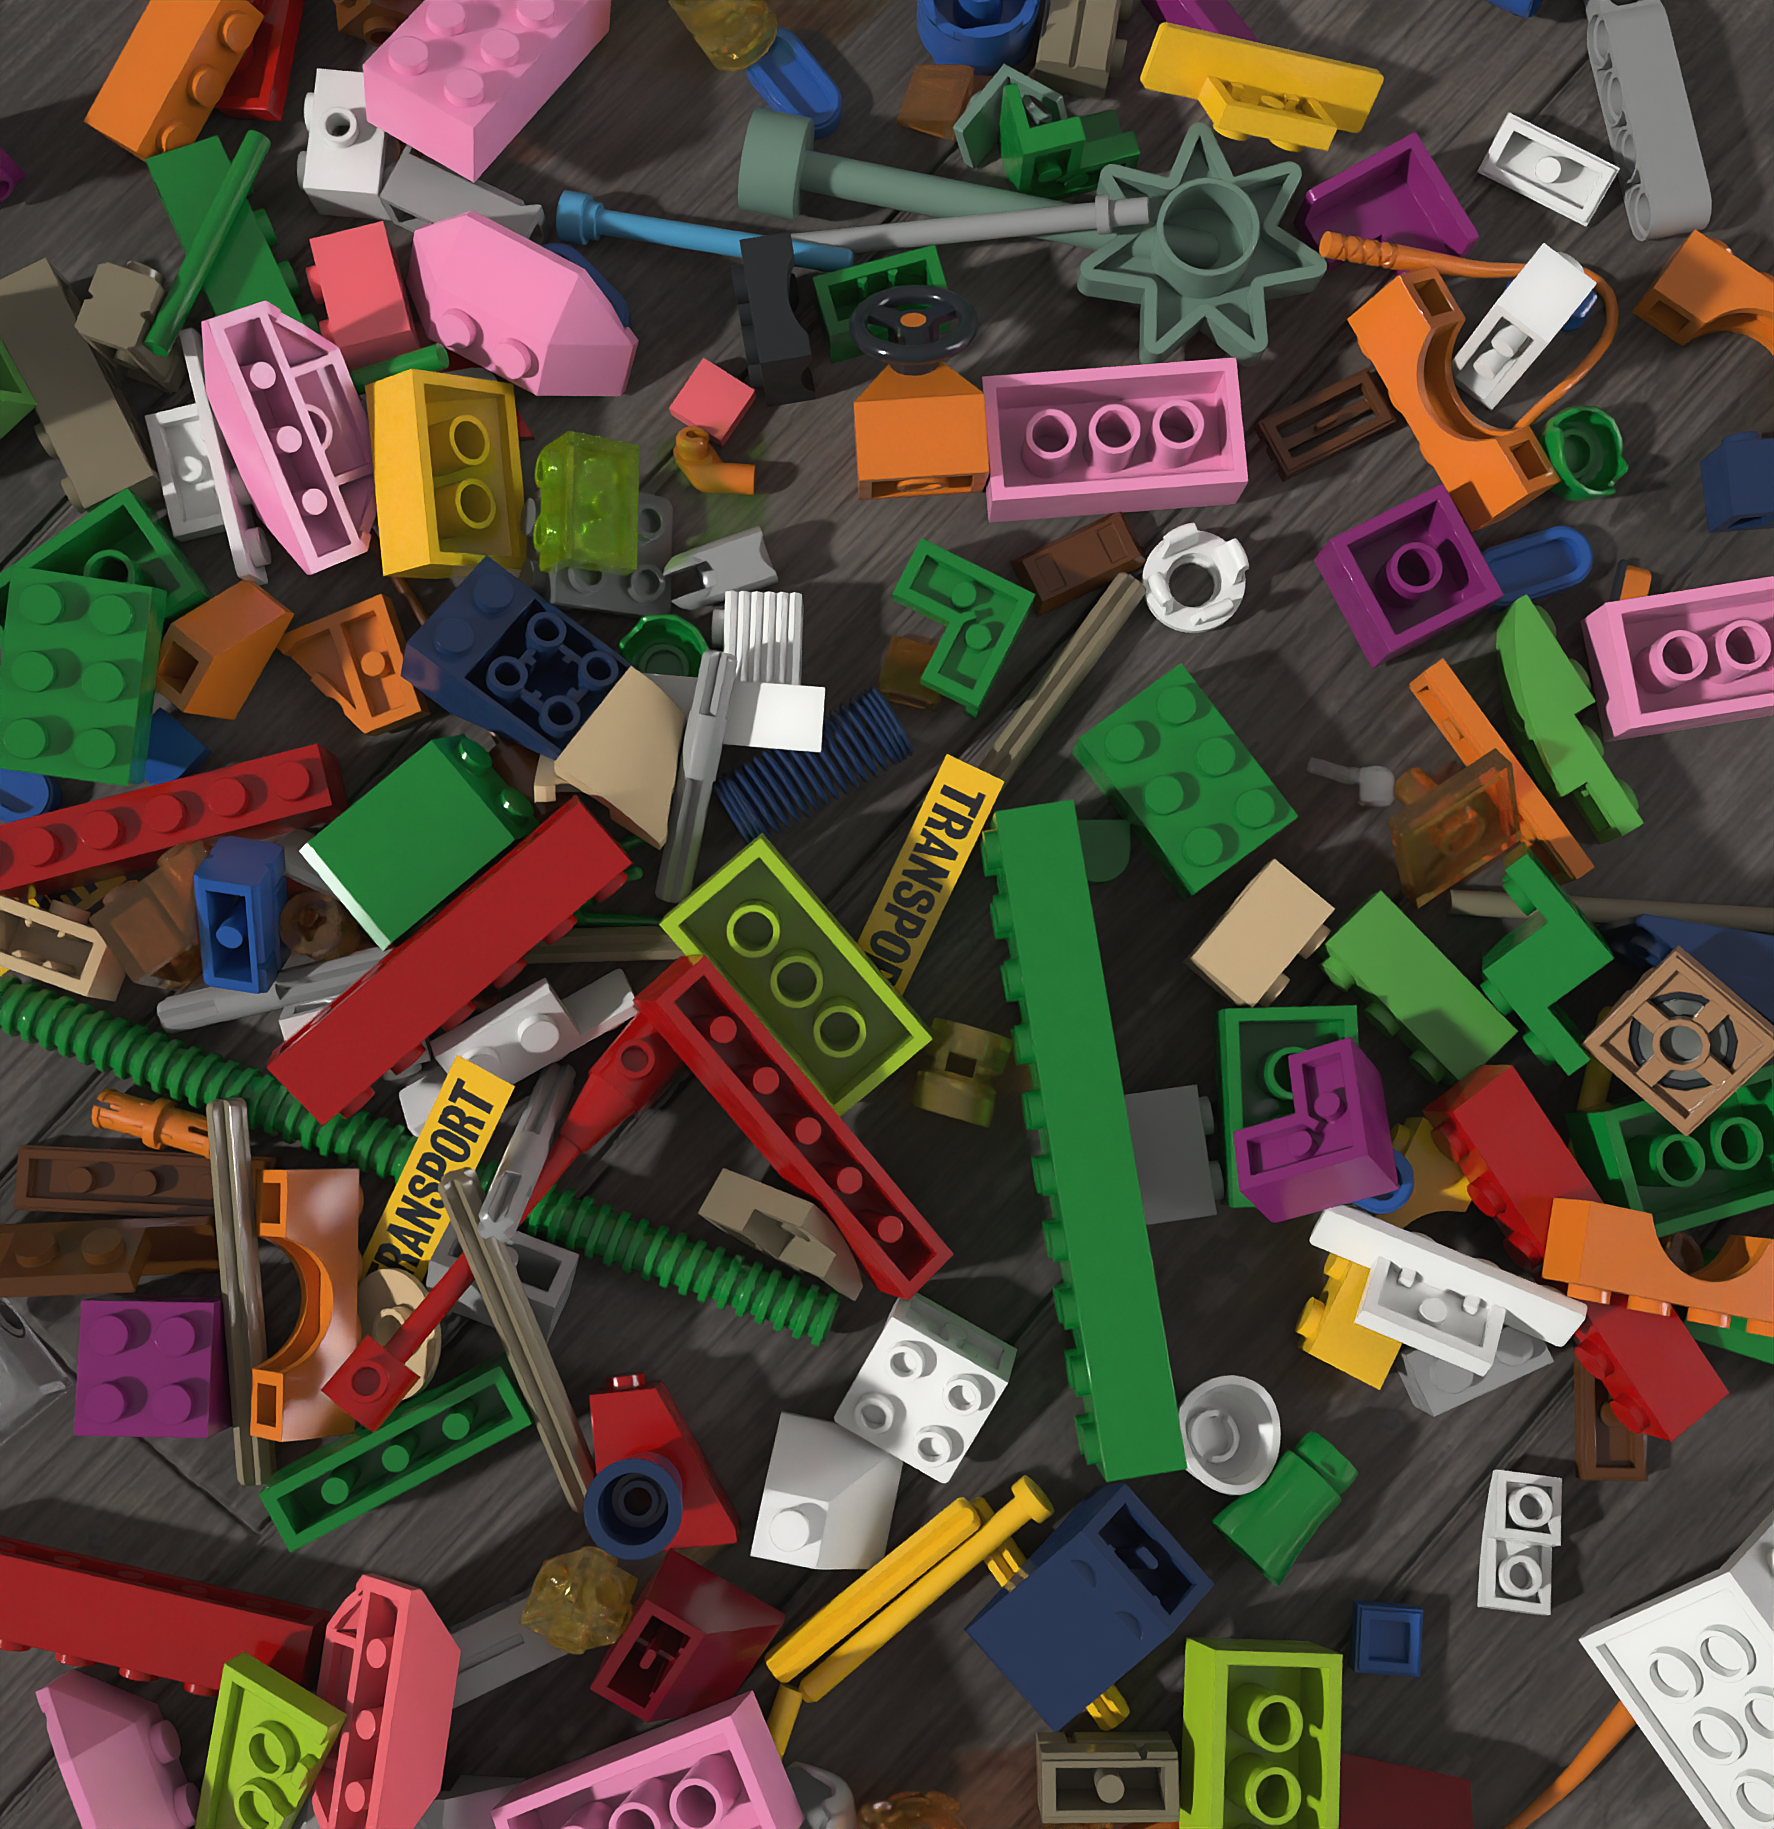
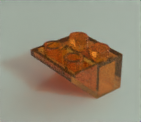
M198 840L194 844L191 841H187L174 846L158 859L157 864L160 868L140 882L131 880L113 889L102 901L105 907L88 918L133 983L180 991L203 974L193 874L203 860L209 858V852L213 848L212 845Z

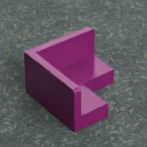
M1416 132L1310 189L1306 193L1293 222L1305 244L1317 253H1319L1321 238L1326 231L1345 234V236H1358L1365 240L1368 238L1379 240L1378 242L1396 243L1462 258L1467 257L1479 239L1477 230ZM1325 258L1327 262L1325 273L1348 260L1342 261ZM1392 270V272L1394 273L1395 277H1397V276L1400 275V274H1404V273H1408V272H1409V271Z
M1351 1037L1289 1055L1288 1062L1295 1114L1233 1132L1239 1191L1271 1222H1281L1399 1190L1382 1078L1378 1069Z

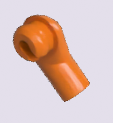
M688 426L678 432L676 445L673 449L675 462L696 489L704 493L755 495L756 464L723 462L708 442V433L698 426Z

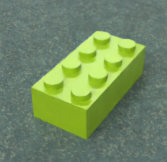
M763 833L668 912L659 923L686 956L705 955L839 1117L845 1114L933 1039L926 1023Z
M1186 1637L1179 1829H1339L1343 1654L1310 1641Z

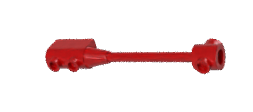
M640 1010L588 1071V1080L558 1132L559 1138L549 1149L518 1227L580 1153L584 1154L630 1115L639 1120L685 1064ZM464 1252L385 1346H382L367 1334L321 1389L334 1403L373 1433L379 1429L421 1378L406 1365V1362L474 1282L475 1278Z

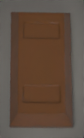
M1117 512L1102 517L1010 561V564L1022 588L1036 594L1032 608L1036 616L1039 617L1113 582L1115 577L1121 572L1130 574L1144 567L1147 558L1124 513Z

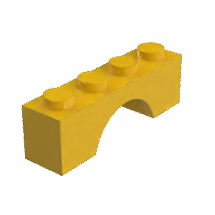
M1410 1117L1406 1119L1404 1125L1397 1123L1390 1130L1393 1149L1400 1152L1408 1160L1414 1173V1188L1409 1200L1401 1208L1391 1213L1378 1214L1368 1212L1372 1217L1401 1229L1415 1219L1429 1213L1439 1211L1466 1212L1472 1200L1467 1192V1185L1470 1184L1457 1163L1447 1159L1436 1147L1431 1138L1433 1127L1426 1118ZM1330 1252L1324 1266V1274L1330 1277L1319 1300L1311 1297L1300 1313L1295 1331L1301 1334V1337L1296 1347L1380 1390L1400 1350L1402 1342L1354 1323L1370 1268Z

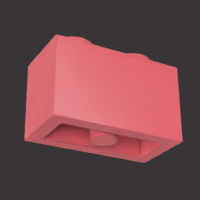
M383 221L309 239L315 265L306 267L308 282L317 305L325 303L329 319L319 321L322 337L339 347L348 371L421 348L398 257Z

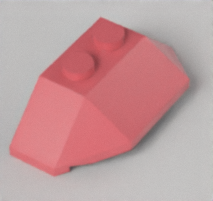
M375 1573L362 1575L356 1584V1590L344 1600L328 1622L316 1696L348 1716L310 1790L313 1811L321 1829H414L441 1791L461 1650L422 1589Z

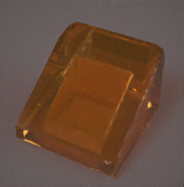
M963 64L916 65L897 118V124L955 142L956 136L953 126L965 112L973 89L975 68Z
M892 635L877 684V689L884 698L937 712L941 694L920 684L921 677L936 647Z

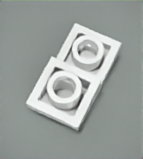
M1493 1470L1482 1535L1477 1607L1535 1615H1551L1552 1547L1561 1546L1562 1478Z

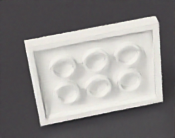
M1773 1509L1720 1569L1594 1625L1579 1638L1584 1649L1711 1829H1774Z

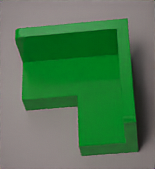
M1013 83L1004 86L997 144L1010 191L1060 200L1096 191L1101 170L1106 165L1116 164L1132 169L1137 168L1140 151L1134 131L1122 133L1117 113L1114 110H1106L1082 117L1076 116L1030 128L1018 84Z
M921 538L892 593L893 601L947 627L921 677L920 684L966 706L964 715L976 720L1031 612L1036 594Z

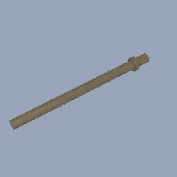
M1449 889L1446 897L1447 914L1528 919L1538 911L1535 910L1529 916H1526L1507 892ZM1570 896L1592 923H1612L1641 914H1650L1742 931L1774 933V908Z

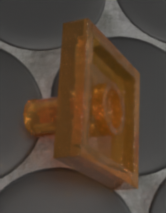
M1496 748L1440 785L1436 784L1420 767L1406 771L1394 785L1393 792L1396 794L1394 795L1395 798L1406 808L1389 818L1388 823L1403 893L1418 908L1521 840L1512 763Z

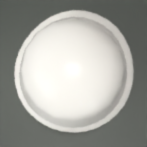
M1235 1375L1212 1378L1192 1389L1177 1408L1188 1467L1185 1470L1211 1489L1220 1493L1243 1495L1254 1491L1266 1481L1272 1472L1279 1453L1281 1428L1277 1408L1272 1397L1255 1381Z

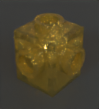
M585 1546L580 1550L546 1559L543 1561L541 1569L535 1578L531 1594L519 1623L544 1636L546 1641L553 1647L571 1654H583L587 1649L613 1644L623 1633L632 1615V1604L630 1601L638 1578L617 1567L618 1560L616 1557L596 1547Z

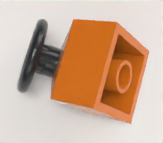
M902 285L888 288L864 299L857 305L850 316L849 333L854 344L866 355L889 363L854 401V432L859 501L982 493L989 475L985 396L981 390L942 362V360L963 351L973 341L978 330V316L968 300L951 290L930 285ZM911 304L931 305V307L924 310L911 309L899 311L891 309ZM957 318L959 321L958 328L949 336L939 340V325ZM868 324L888 328V342L874 336L869 331Z

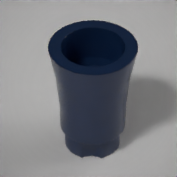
M641 1452L633 1454L624 1460L614 1462L600 1471L588 1487L583 1506L585 1525L593 1541L606 1553L624 1560L645 1559L662 1551L675 1537L682 1519L683 1485L678 1470L669 1459L660 1454ZM638 1487L647 1490L651 1495L652 1505L646 1506L636 1502L631 1496L630 1490Z

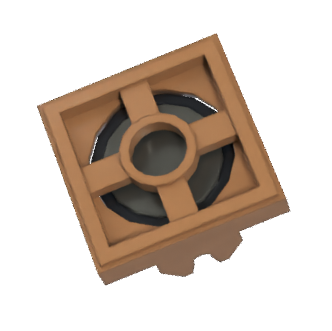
M1678 945L1659 965L1646 971L1638 983L1622 995L1610 1013L1583 1039L1581 1045L1687 1137L1774 1056V1026ZM1629 1034H1630V1044H1631V1047H1632L1633 1055H1632L1631 1048H1630L1629 1041H1628V1040H1629ZM1704 1085H1706L1705 1087H1700V1088H1694V1089L1685 1090V1089H1687V1088H1693V1087H1699V1086H1704Z

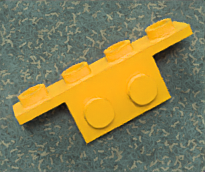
M1163 22L1158 27L1141 73L1140 81L1149 90L1198 100L1213 121V128L1225 137L1245 141L1249 135L1267 138L1274 145L1284 150L1301 152L1304 146L1328 151L1337 129L1352 133L1360 132L1382 86L1384 77L1377 69Z

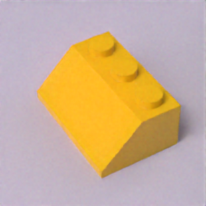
M409 369L365 385L383 576L425 579L467 577L486 555L508 572H520L522 565L526 561L527 536L523 535L520 524L525 502L514 385L512 383L418 369Z

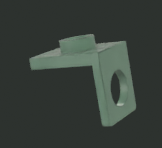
M1003 64L985 88L972 96L965 112L953 126L964 163L975 169L996 144L1003 88L1005 85L1018 84L1027 120L1038 126L1068 119L1062 95ZM1029 95L1041 101L1049 110L1051 115H1048L1041 111L1032 102Z

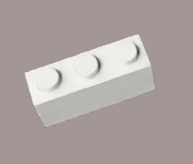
M1543 243L1452 360L1454 384L1488 410L1492 411L1550 343L1597 283L1584 273L1580 263L1573 257L1562 252H1555Z

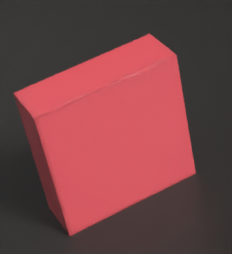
M703 358L669 409L671 415L684 424L704 429L708 433L709 439L723 448L756 399V393L754 389Z

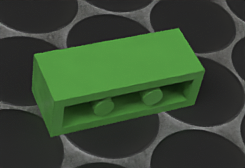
M1382 891L1366 897L1328 934L1326 939L1315 950L1323 959L1318 965L1322 973L1340 990L1346 992L1351 988L1368 1005L1363 1013L1369 1022L1388 1038H1392L1396 1034L1413 1052L1408 1057L1411 1065L1420 1075L1434 1085L1441 1081L1445 1086H1454L1479 1065H1484L1518 1032Z

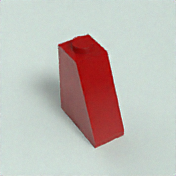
M643 1371L624 1372L606 1376V1386L598 1387L589 1395L596 1475L608 1465L624 1460L636 1453L652 1452L660 1454L669 1459L676 1467L683 1485L681 1524L673 1540L662 1551H667L670 1548L676 1550L737 1543L741 1532L740 1516L663 1381L646 1382L645 1372ZM639 1487L630 1490V1494L636 1502L646 1506L652 1505V1498L647 1490ZM603 1550L604 1557H612V1555Z

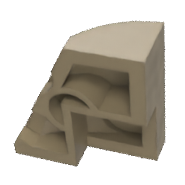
M722 1169L698 1214L734 1240L771 1257L800 1274H803L804 1271L813 1274L833 1287L839 1294L856 1301L863 1288L855 1258L838 1228L814 1203L728 1169Z

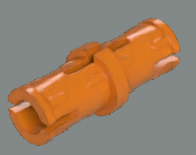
M108 1087L98 1095L97 1100L110 1104L112 1110L94 1105L91 1118L92 1124L95 1127L142 1138L144 1145L154 1149L163 1150L171 1146L203 1155L210 1159L209 1138L205 1137L208 1136L207 1116L182 1110L179 1103L163 1097L153 1102Z

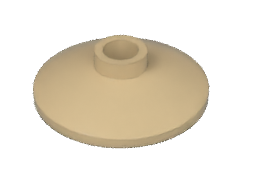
M386 1268L372 1272L357 1286V1315L359 1316L362 1328L360 1343L368 1334L382 1346H385L429 1292L415 1276L402 1269ZM440 1323L406 1362V1365L421 1378L402 1400L421 1393L430 1383L436 1372L441 1352Z

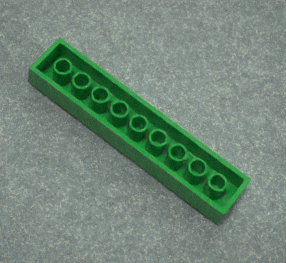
M1074 799L995 811L989 829L982 831L983 839L979 840L984 876H996L999 895H993V902H990L991 921L995 940L1005 938L1007 940L1010 959L1004 960V965H1000L1001 982L1006 1003L1017 1001L1020 1024L1010 1028L1011 1042L1016 1066L1027 1065L1031 1090L1021 1092V1101L1027 1130L1038 1129L1042 1154L1031 1156L1037 1193L1042 1194V1196L1049 1195L1053 1218L1042 1220V1228L1048 1258H1052L1054 1263L1060 1262L1063 1283L1053 1284V1295L1059 1324L1063 1323L1065 1330L1071 1329L1074 1348L1064 1349L1063 1353L1069 1387L1074 1389L1076 1397H1083L1085 1413L1074 1415L1081 1455L1085 1454L1087 1465L1096 1464L1106 1482L1188 1469Z

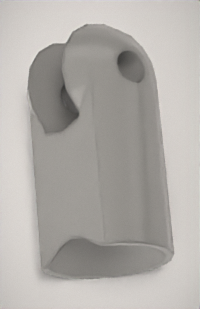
M759 525L675 555L665 566L662 576L666 577L696 567L704 589L671 601L678 607L687 610H695L725 601L726 591L752 592L779 582L767 553Z

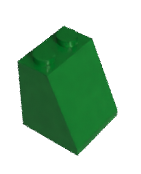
M465 734L429 741L308 841L299 852L382 951H386L398 946L536 829L540 823L533 816L534 809L529 800L518 790L509 787L494 770L492 759L488 752L476 741L467 738Z

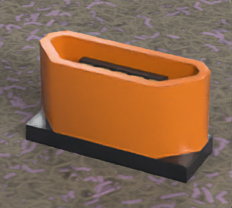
M1621 559L1617 564L1609 602L1648 596L1652 578L1650 570L1627 565L1628 560Z

